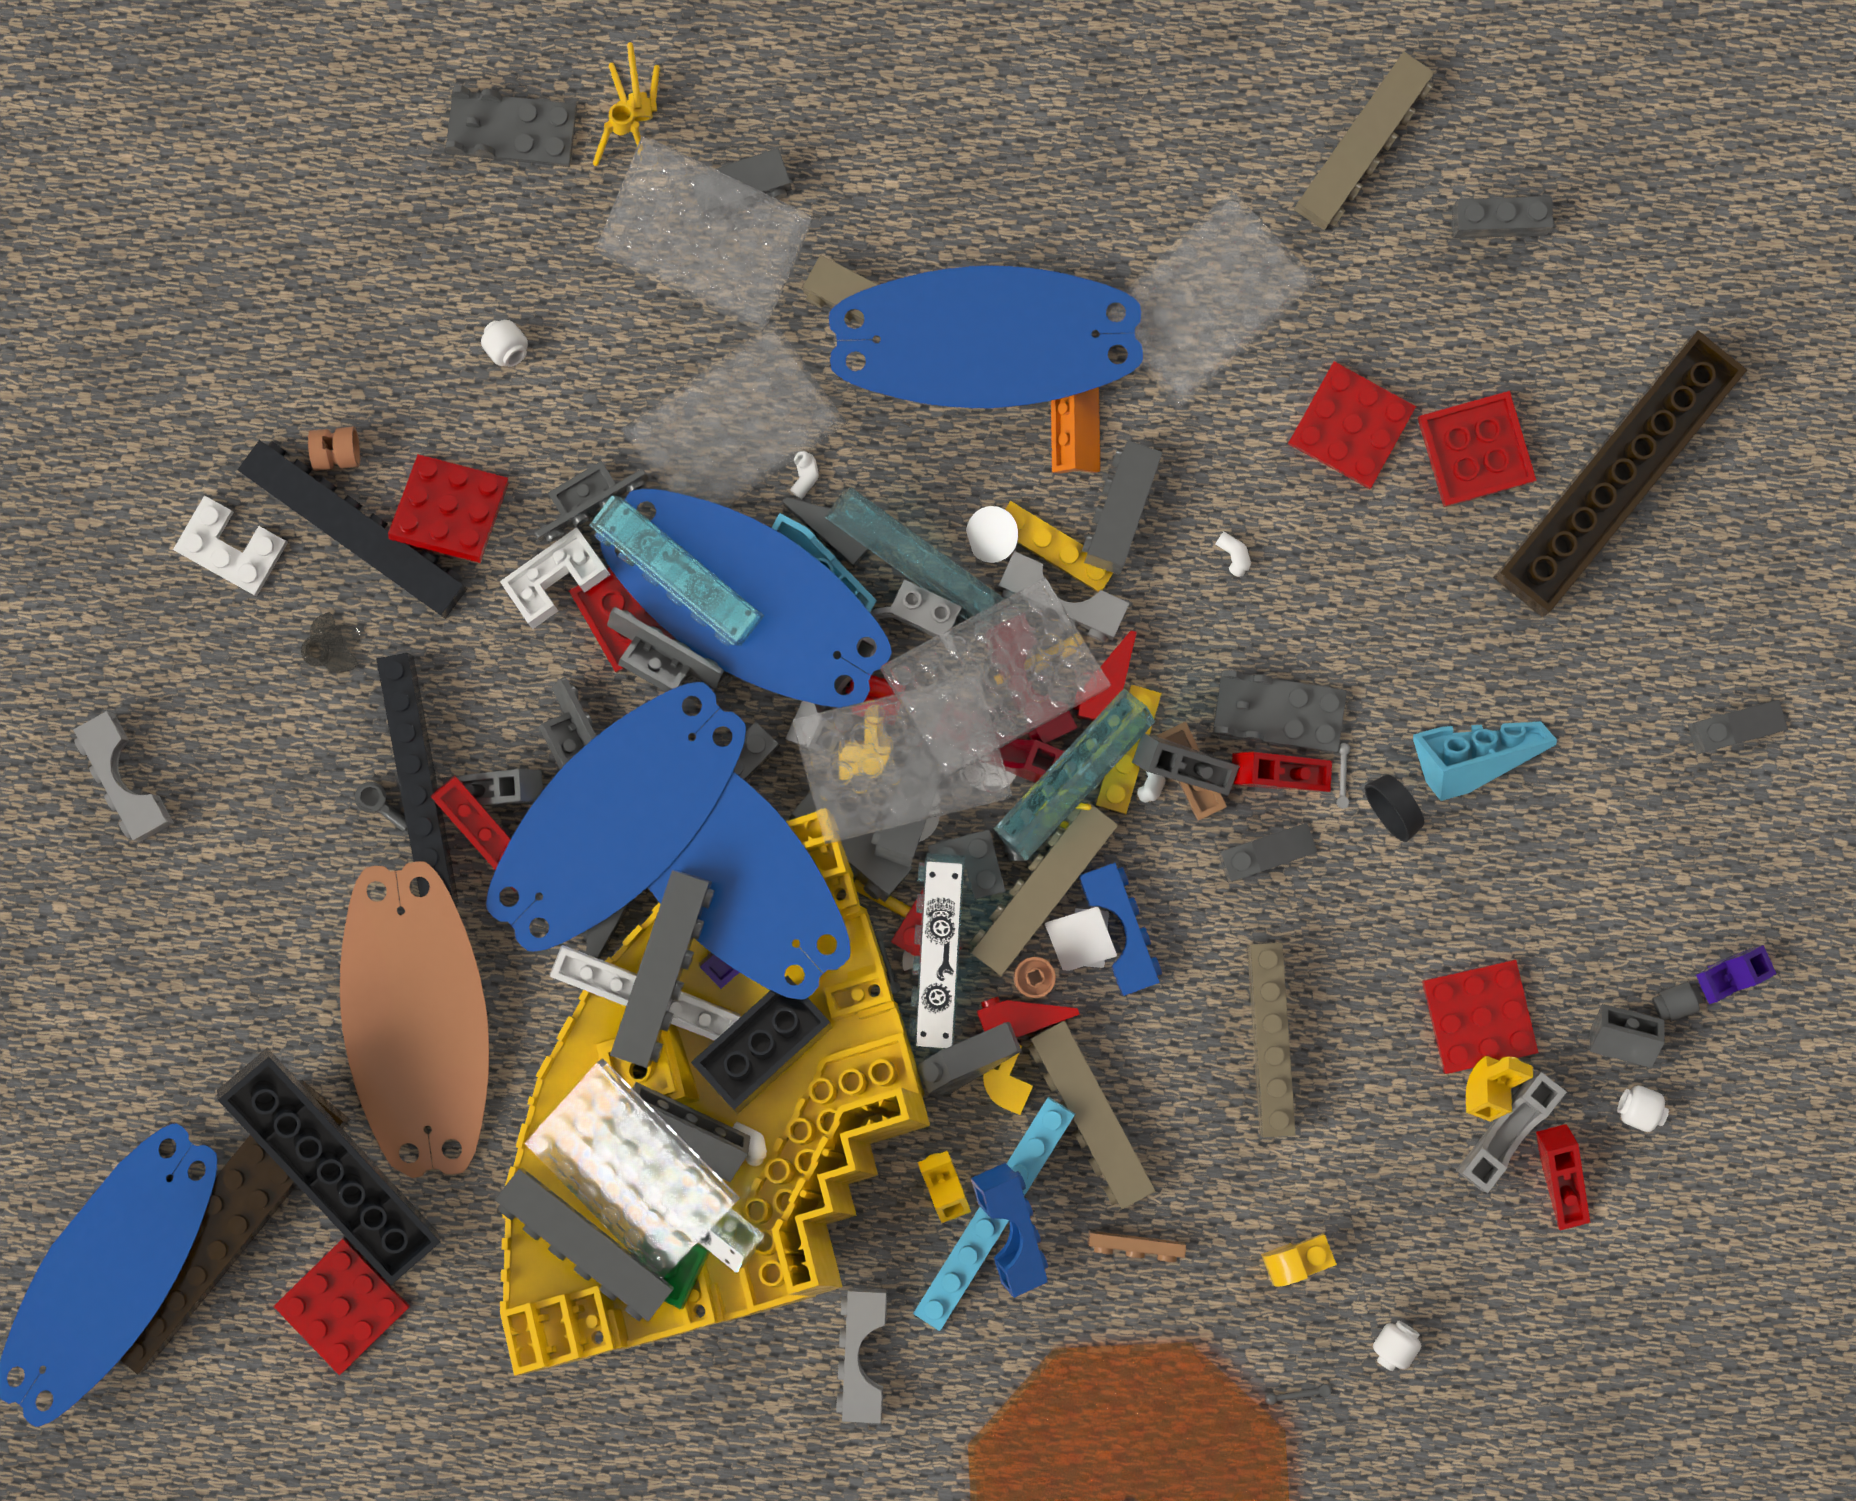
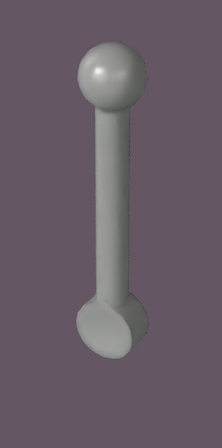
M1341 743L1338 750L1341 754L1340 797L1336 800V805L1341 809H1345L1349 806V800L1346 797L1347 754L1350 752V746L1347 743Z

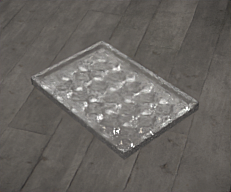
M642 136L594 252L747 326L764 332L814 217L647 136Z
M1232 190L1123 291L1136 299L1141 307V322L1135 327V338L1142 344L1143 362L1140 366L1180 408L1190 401L1318 281ZM1112 303L1107 307L1106 315L1109 320L1119 322L1126 316V310L1122 304Z
M774 321L621 430L665 491L696 497L729 508L794 462V457L798 452L810 451L844 427L847 422Z
M1046 578L885 663L880 668L945 778L1100 694L1111 686Z
M978 675L793 719L792 721L825 844L1012 797Z
M603 1058L591 1068L524 1143L638 1261L651 1270L660 1280L685 1257L740 1199Z

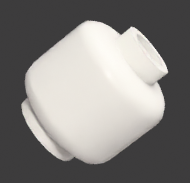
M510 320L492 321L485 327L481 345L495 364L512 367L519 364L525 358L528 341L515 323Z
M1639 1085L1634 1086L1631 1090L1626 1089L1623 1092L1617 1109L1621 1113L1623 1123L1645 1132H1651L1657 1125L1663 1126L1669 1113V1109L1665 1108V1099L1662 1094Z
M1397 1321L1396 1324H1386L1373 1344V1349L1379 1355L1377 1362L1390 1371H1394L1395 1367L1399 1369L1409 1368L1422 1347L1418 1339L1420 1334L1401 1321Z

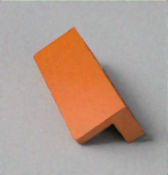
M1099 387L1051 401L1052 473L1074 471L1100 472Z

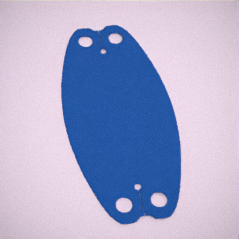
M968 266L924 272L860 291L840 301L829 312L830 330L836 334L837 340H848L837 341V346L831 352V370L844 381L866 390L930 405L960 408H1003L1052 401L1106 385L1130 374L1143 362L1142 344L1135 338V327L1141 322L1140 303L1132 296L1114 287L1085 278L1043 269L1013 266ZM1112 303H1120L1126 310V316L1119 322H1113L1106 315L1107 307ZM852 309L859 310L864 315L863 325L856 329L848 327L844 321L845 314ZM1097 330L1100 333L1099 337H1092V331ZM1104 333H1123V334H1104ZM874 336H879L881 341L879 343H874L873 340L868 339H873ZM1114 345H1122L1127 350L1128 357L1122 364H1114L1108 358V351ZM851 352H860L866 359L865 366L859 371H852L846 365V357Z
M639 489L629 492L624 502L636 512L640 503L645 501L651 502L656 508V514L649 522L762 615V618L744 641L740 643L636 555L633 554L628 559L619 558L615 552L618 540L606 532L600 545L607 564L634 599L664 629L681 643L686 644L696 654L715 661L724 671L763 689L829 707L850 708L857 707L864 702L870 691L868 681L871 677L870 675L886 665L892 654L891 646L886 634L872 614L834 573L813 555L783 534L730 508L696 497L665 490ZM864 637L872 638L877 645L876 652L871 657H862L857 651L858 641ZM835 651H840L841 657L839 659L833 657ZM841 675H848L854 681V689L848 695H841L835 690V680Z
M704 682L684 684L657 696L610 725L562 767L524 816L494 872L487 892V910L498 921L508 922L515 929L516 940L523 948L532 952L546 950L564 943L620 910L652 884L675 861L703 825L717 803L737 764L745 742V723L735 713L724 712L716 704L715 693ZM688 696H696L701 701V711L695 716H688L682 710V703ZM721 726L729 728L733 736L730 744L724 747L716 745L712 737L715 729ZM690 733H694L696 735V739L694 741H690L688 739V735ZM505 887H513L518 891L519 900L512 907H506L500 901V892ZM538 892L543 894V899L540 901L535 898ZM539 917L544 918L549 924L548 933L541 938L534 937L529 929L532 920Z
M733 771L717 803L693 839L675 861L648 888L661 904L672 870H678L711 881L710 889L715 890L709 909L703 908L700 920L705 922L701 935L696 940L723 962L767 989L788 998L807 999L819 987V978L827 970H837L850 958V940L847 929L822 874L799 838L767 800ZM825 934L832 935L837 941V948L830 955H824L817 949L818 939ZM795 939L800 941V946L797 948L792 945ZM791 965H799L804 970L805 977L799 985H790L785 979V971Z
M175 1123L161 1128L144 1140L114 1168L52 1244L27 1289L0 1360V1399L8 1404L14 1402L19 1404L23 1408L24 1418L35 1427L50 1423L70 1409L118 1363L160 1308L190 1252L213 1190L217 1173V1154L206 1145L195 1146L191 1143L188 1132L182 1126ZM165 1139H173L176 1143V1151L170 1158H162L159 1154V1146ZM195 1161H202L206 1167L204 1176L198 1181L191 1180L188 1175L190 1165ZM169 1174L173 1175V1180L171 1182H167L166 1180ZM44 1365L46 1367V1372L44 1374H40L39 1369L41 1366ZM14 1367H21L25 1373L23 1382L17 1387L10 1386L7 1380L9 1371ZM48 1390L53 1395L52 1406L46 1411H40L36 1407V1398L40 1392Z

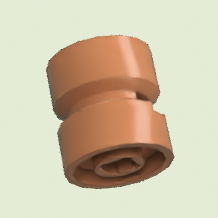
M354 426L336 428L334 433H331L328 429L309 431L308 450L311 466L314 471L332 470L336 464L341 469L360 466L359 437Z
M1030 957L1018 963L1014 970L1013 979L1015 987L1021 994L1030 998H1040L1051 992L1055 985L1056 975L1054 968L1047 960L1040 957Z

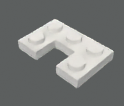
M204 495L173 550L257 596L288 542L258 526L243 553L219 540V537L234 512Z
M576 527L502 579L500 583L527 623L534 629L558 612L545 589L570 572L585 593L609 576L610 573Z

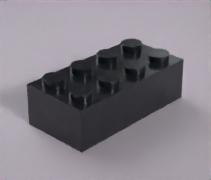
M788 975L785 977L790 985H796ZM770 990L691 1063L735 1113L738 1114L833 1027L831 1022L809 998H788Z

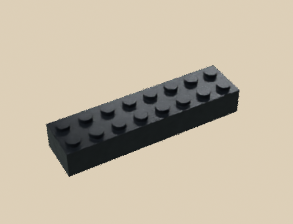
M268 1047L217 1090V1099L390 1285L441 1243L437 1230Z

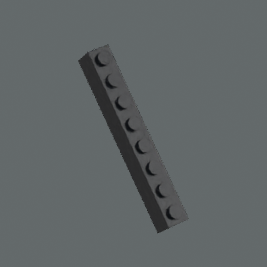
M261 440L256 443L237 469L240 473L443 618H447L468 589L461 584L464 580L461 575L450 567L444 572L436 566L439 560L424 549L419 554L409 544L390 540L388 531L385 529L388 523L374 513L367 517L360 512L363 505L349 495L345 499L339 497L334 493L337 487L325 478L321 477L317 481L309 474L312 469L300 460L296 459L294 463L284 457L287 451L273 441L269 445H266Z
M409 653L376 658L413 862L425 861L438 873L449 891L454 904L459 903L443 812L431 798V795L438 790L414 656ZM416 877L419 895L423 897L429 892V882L423 877Z

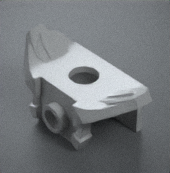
M904 579L891 607L871 610L870 613L875 619H896L940 640L955 660L961 657L958 648L949 635L962 608L961 606Z

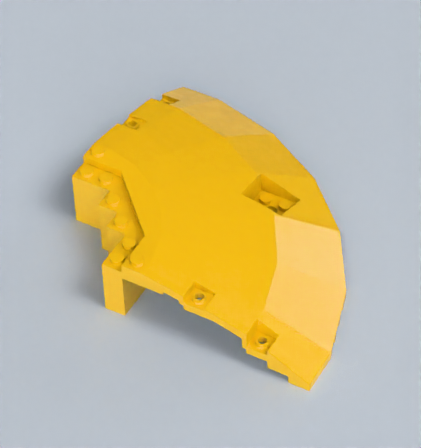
M829 810L816 811L786 821V823L799 838L822 874L843 918L850 940V958L837 970H827L819 978V987L808 997L831 1022L833 1028L741 1112L736 1114L691 1063L714 1040L671 1024L668 1032L662 1030L659 1043L663 1044V1048L658 1062L652 1061L651 1066L647 1067L645 1077L636 1079L633 1075L634 1063L610 1056L626 1006L583 990L578 998L580 1002L572 1016H568L556 1038L558 1042L551 1055L546 1056L536 1074L538 1078L533 1096H529L527 1105H530L525 1124L522 1123L516 1143L518 1150L513 1167L510 1166L505 1184L506 1186L518 1169L524 1168L635 1257L652 1222L700 1244L589 1155L596 1138L741 1254L744 1258L735 1272L709 1252L683 1309H679L664 1301L649 1321L644 1318L638 1321L625 1311L627 1304L618 1297L613 1301L599 1290L602 1285L594 1278L588 1281L574 1270L576 1264L566 1257L562 1261L548 1250L551 1244L542 1237L538 1241L523 1230L525 1224L515 1217L513 1220H510L502 1214V1218H505V1238H502L501 1250H504V1269H501L500 1282H503V1301H500V1315L514 1376L588 1359L616 1349H628L691 1332L716 1323H724L796 1303L843 1287L827 1224L856 1216L849 1184L878 1175L870 1144L928 1127L930 1122L923 1096H925L901 1013L898 1004L894 1002L886 973L887 970L867 909L860 906L853 881L854 875ZM840 890H845L846 897L838 901L837 893ZM660 903L652 909L653 913L642 925L638 924L622 942L623 946L612 957H608L605 962L633 973H638L661 905ZM822 935L817 941V949L824 955L834 953L837 948V941L832 935ZM693 938L690 951L694 952V956L689 969H683L679 980L684 982L682 992L743 1016L770 991L742 973L736 975L720 989L699 966V962L711 952ZM797 939L793 940V947H799L800 941ZM791 965L785 971V977L788 975L796 985H799L804 980L805 973L799 965ZM878 985L880 993L878 996L872 997L871 989ZM635 1082H638L732 1128L736 1122H739L760 1132L765 1140L766 1157L759 1166L748 1164L745 1158L731 1182L722 1178H716L693 1164H686L676 1156L665 1151L656 1150L644 1141L623 1134L615 1128L618 1110ZM700 1305L705 1308V1314L701 1318L696 1313ZM599 1331L603 1334V1341L600 1344L595 1340V1335Z

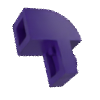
M1764 945L1716 962L1708 966V969L1696 974V977L1708 1003L1712 1004L1739 990L1756 986L1777 973Z

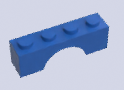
M1116 863L1080 875L1078 878L1088 905L1102 907L1111 911L1119 918L1124 927L1126 940L1123 952L1111 965L1122 996L1160 983L1157 976L1162 975V971L1156 956L1150 958L1146 946L1151 945V941L1145 926L1139 928L1135 916L1140 915L1135 898H1128L1124 886L1129 885L1123 867L1117 869Z
M1003 1163L972 1177L971 1181L978 1205L991 1219H1006L1010 1223L1008 1240L1002 1250L994 1257L1001 1284L1015 1298L1047 1283L1045 1269L1048 1268V1263L1044 1254L1038 1248L1037 1243L1041 1242L1038 1230L1031 1223L1030 1217L1033 1216V1210L1029 1201L1024 1198L1022 1190L1026 1189V1185L1020 1172H1014L1006 1163Z

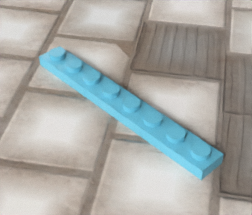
M1050 1097L1046 1099L1007 1162V1165L1014 1172L1019 1171L1026 1185V1189L1022 1190L1024 1196L1075 1116L1074 1112ZM979 1207L913 1314L938 1331H941L1009 1220L991 1219Z

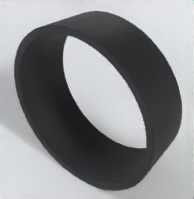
M1386 774L1365 785V795L1371 808L1386 829L1397 839L1408 842L1424 826V817L1417 802L1405 786L1395 777Z

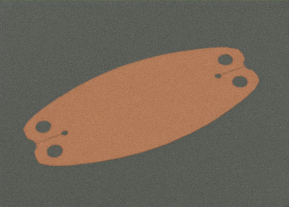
M425 861L407 863L402 870L390 871L384 866L366 867L355 883L349 902L340 964L342 1030L354 1085L378 1145L392 1167L411 1178L423 1176L427 1170H432V1166L433 1169H439L444 1174H460L467 1169L476 1151L484 1116L489 1076L487 1010L474 952L449 891L438 873ZM416 877H423L429 882V892L423 897H416L410 891V883ZM374 881L383 883L387 890L385 898L378 902L371 900L367 895V887ZM400 906L405 909L403 915L397 913V909ZM425 1126H430L432 1128V1132L429 1134V1137L428 1134L424 1132ZM449 1139H454L461 1144L462 1152L456 1159H449L442 1152L444 1142ZM411 1143L418 1148L419 1157L415 1162L406 1163L400 1158L399 1150L404 1144Z

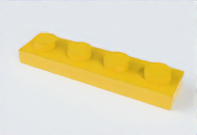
M1012 501L1009 502L1005 510L1012 515L1017 524V543L1096 592L1103 591L1113 573L1084 563L1088 554L1082 551L1084 545Z
M1131 684L1127 696L1131 705L1122 714L1095 806L1126 815L1140 769L1139 766L1132 763L1142 733L1150 735L1162 693Z

